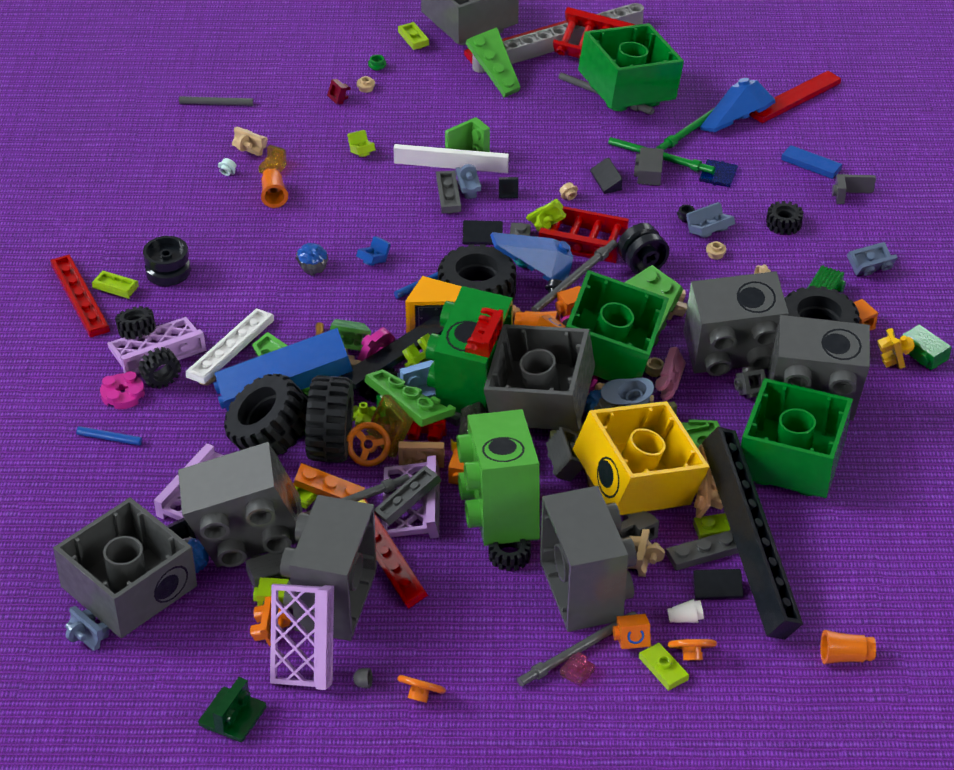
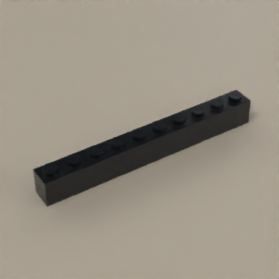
M717 427L702 442L705 455L766 636L786 640L803 625L737 433L735 430Z

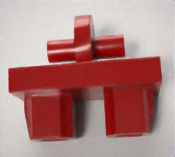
M406 415L405 420L409 440L417 441L420 439L421 433L428 434L429 442H440L442 436L447 435L446 419L421 427Z

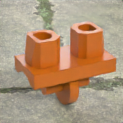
M271 596L265 597L264 605L254 607V618L257 623H261L251 625L250 634L254 641L266 640L267 644L271 646ZM284 613L278 617V624L282 629L290 625L291 621Z

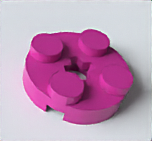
M384 327L372 335H366L361 342L363 347L357 360L363 361L396 340L395 336Z
M128 371L104 377L100 387V394L105 405H114V409H128L139 403L138 400L144 397L145 390L143 381L137 377L136 373Z

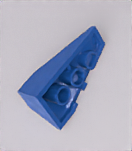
M741 78L727 91L702 123L700 130L719 131L734 124L736 119L750 117L749 113L753 111L762 112L776 103L775 98L757 80Z
M491 233L490 236L494 248L515 261L519 258L527 265L529 270L533 271L536 269L544 274L542 278L545 280L557 279L564 281L569 277L574 257L569 244L566 242L545 237Z

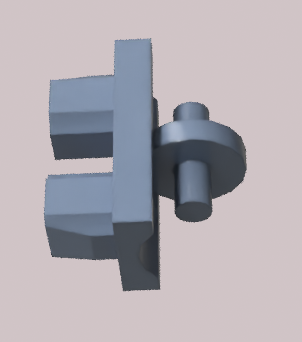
M465 164L462 168L457 167L456 175L465 199L476 198L477 191H481L476 167L471 164Z
M76 606L69 609L71 617L65 625L67 629L66 638L70 642L83 641L93 651L98 650L101 640L108 638L110 629L103 622L96 624V617L88 609L81 611Z

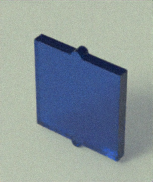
M707 159L706 164L714 166L716 168L715 173L710 174L702 171L699 181L710 183L714 186L731 187L738 165Z

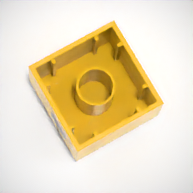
M667 401L589 410L573 447V451L594 486L599 487L605 503L615 502L620 515L691 505L710 467Z

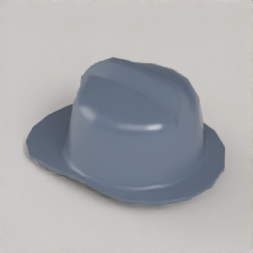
M647 378L611 380L602 387L601 396L610 404L622 406L650 403V396L653 394L654 385Z

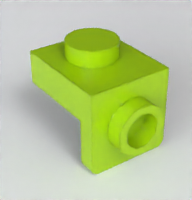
M365 130L347 134L351 153L364 157L376 150L375 144L368 141Z

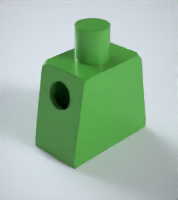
M334 319L330 326V330L338 328L344 347L347 349L361 351L363 347L361 345L363 334L364 337L371 335V330L364 323Z

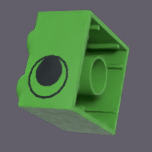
M523 409L467 415L468 434L457 435V451L459 462L464 463V472L458 473L460 498L465 500L468 528H480L484 546L493 544V542L504 544L520 542V539H525V541L540 539L539 461Z

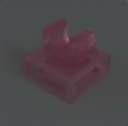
M580 652L574 653L560 668V675L581 687L595 671V665L587 661V656Z

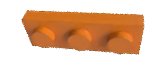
M303 463L300 464L293 482L294 486L314 494L340 499L365 490V487Z

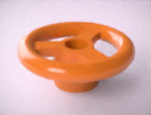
M363 422L351 429L346 439L348 441V455L358 465L365 467L376 466L383 462L391 448L389 434L381 425L374 422ZM374 429L383 438L377 439L372 435L365 436L361 430ZM355 435L361 441L360 447L363 451L360 457L356 455L353 449ZM367 440H371L373 443L370 449L365 447ZM384 445L382 453L377 458L367 460L369 453L375 452L378 446Z
M682 639L668 642L669 648L683 649V661L703 660L701 648L717 646V641L713 639Z
M404 675L397 677L399 682L411 685L407 697L427 703L429 691L440 694L446 692V688L440 685Z

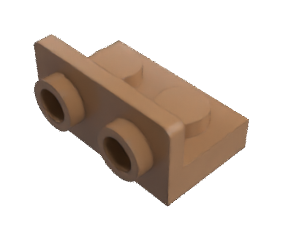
M399 441V466L427 462V456L436 455L439 468H444V442Z

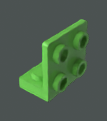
M477 117L456 125L445 131V148L490 152V128Z

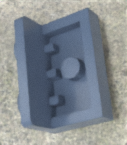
M719 202L686 214L689 233L700 235V237L711 236L712 232L727 230L728 226L735 224L734 216L723 214L722 206Z
M885 242L849 251L847 254L856 276L862 274L868 276L880 269L882 271L889 270L898 259L896 254L890 255Z

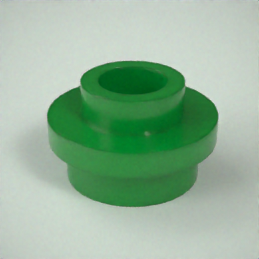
M372 55L368 61V66L375 71H379L386 66V60L382 55Z

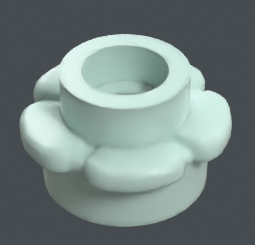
M224 158L222 162L218 163L219 171L223 175L235 174L237 166L231 159Z

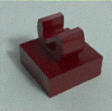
M332 79L327 96L336 104H343L344 99L349 97L346 91L351 90V87L345 83L343 84L338 79Z

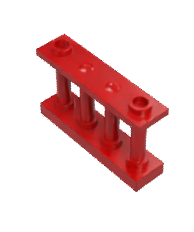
M567 7L565 19L568 26L562 41L554 39V52H557L559 55L580 58L585 31L635 24ZM575 26L585 27L579 45L570 44L569 40Z
M563 206L562 210L565 212L566 217L551 225L550 229L541 228L539 237L553 238L560 242L564 241L569 244L572 255L591 258L600 247L606 246L611 240L617 241L618 236H621L628 229L629 219ZM561 224L572 226L569 233L558 231ZM579 229H589L591 232L588 237L577 235ZM599 231L610 233L608 241L597 239ZM617 247L609 253V256L604 261L617 262Z

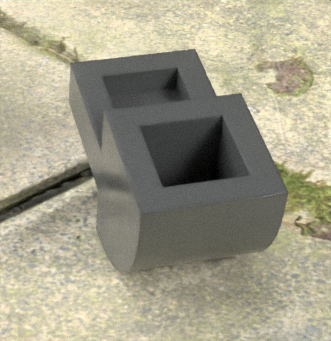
M642 511L624 515V519L621 522V531H618L621 538L641 536L642 529L650 530L649 541L658 538L659 521L652 514Z

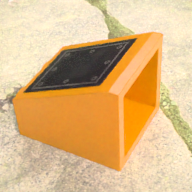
M422 276L405 301L406 333L435 315L441 316L444 303L446 301L455 302L462 286Z

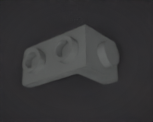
M837 174L836 182L832 185V196H835L836 204L845 203L846 192L873 193L876 176Z

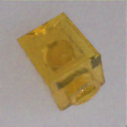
M269 145L267 147L268 156L259 165V173L263 174L264 170L268 168H276L281 172L287 165L286 150Z

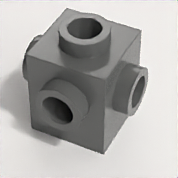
M755 366L742 368V373L736 374L734 385L736 391H739V395L746 394L747 398L758 396L764 378H767L764 369L755 370Z

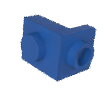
M374 236L371 246L358 249L356 257L362 259L363 263L367 265L386 262L391 243L378 236Z

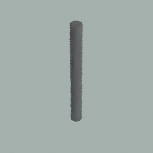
M179 96V104L253 106L254 103L253 98Z

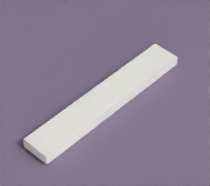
M395 144L394 164L452 169L462 168L465 164H471L476 167L477 171L508 173L509 154Z
M256 308L186 371V378L205 384L215 375V372L222 369L274 321V315Z

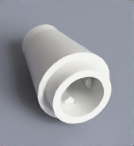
M692 599L667 609L670 623H699L698 620L704 619L700 600L694 601Z

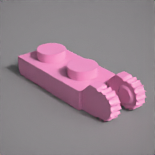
M677 346L669 349L660 378L655 382L657 391H661L660 395L663 401L673 398L686 364Z

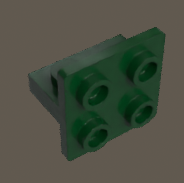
M238 677L231 688H221L198 723L203 728L238 742H243L266 709V702L251 697L248 680Z

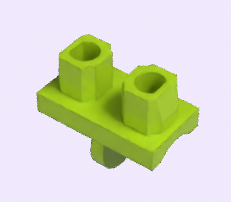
M554 199L528 214L526 219L531 221L539 232L541 228L550 229L551 225L564 219L566 214L562 210L563 205L558 199Z
M429 333L417 340L423 349L422 352H419L414 343L402 351L408 361L404 364L405 367L418 364L420 361L422 363L430 361L426 359Z

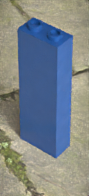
M338 328L217 371L215 372L217 381L213 382L217 394H221L218 397L221 408H226L229 411V405L231 402H234L235 396L239 392L241 393L247 384L253 383V380L258 377L263 378V375H273V373L286 375L302 390L310 387L312 379L317 375L338 377L353 371Z

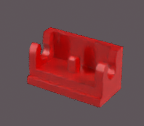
M482 308L481 313L488 314L490 317L486 315L479 316L475 329L467 340L468 344L465 347V352L489 358L503 327V310Z

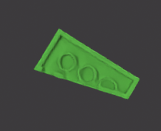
M497 27L466 40L467 47L503 97H507L520 90V84Z
M383 369L366 374V384L421 427L455 415L456 407L452 405L446 407L440 404L441 400L437 397L432 396L429 398L423 395L421 389L416 386H406L404 380Z

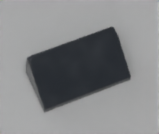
M609 157L590 169L591 174L604 194L622 190V177Z
M464 220L462 244L493 245L490 235L492 232L503 233V222Z
M741 569L695 570L693 572L692 584L695 600L743 598Z

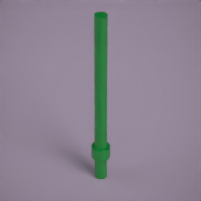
M713 109L675 135L665 138L664 142L656 148L664 149L665 151L677 145L679 140L700 127Z
M610 137L608 141L610 145L640 153L641 147H644ZM663 152V160L689 167L696 172L715 173L716 168L714 166L703 164L700 160H689Z

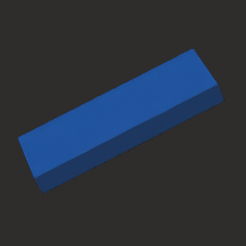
M792 145L786 149L781 158L785 162L831 179L842 169L841 163Z

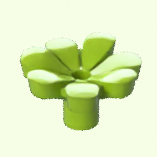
M361 402L359 406H353L352 421H355V425L378 420V413L374 406L368 407L366 402Z

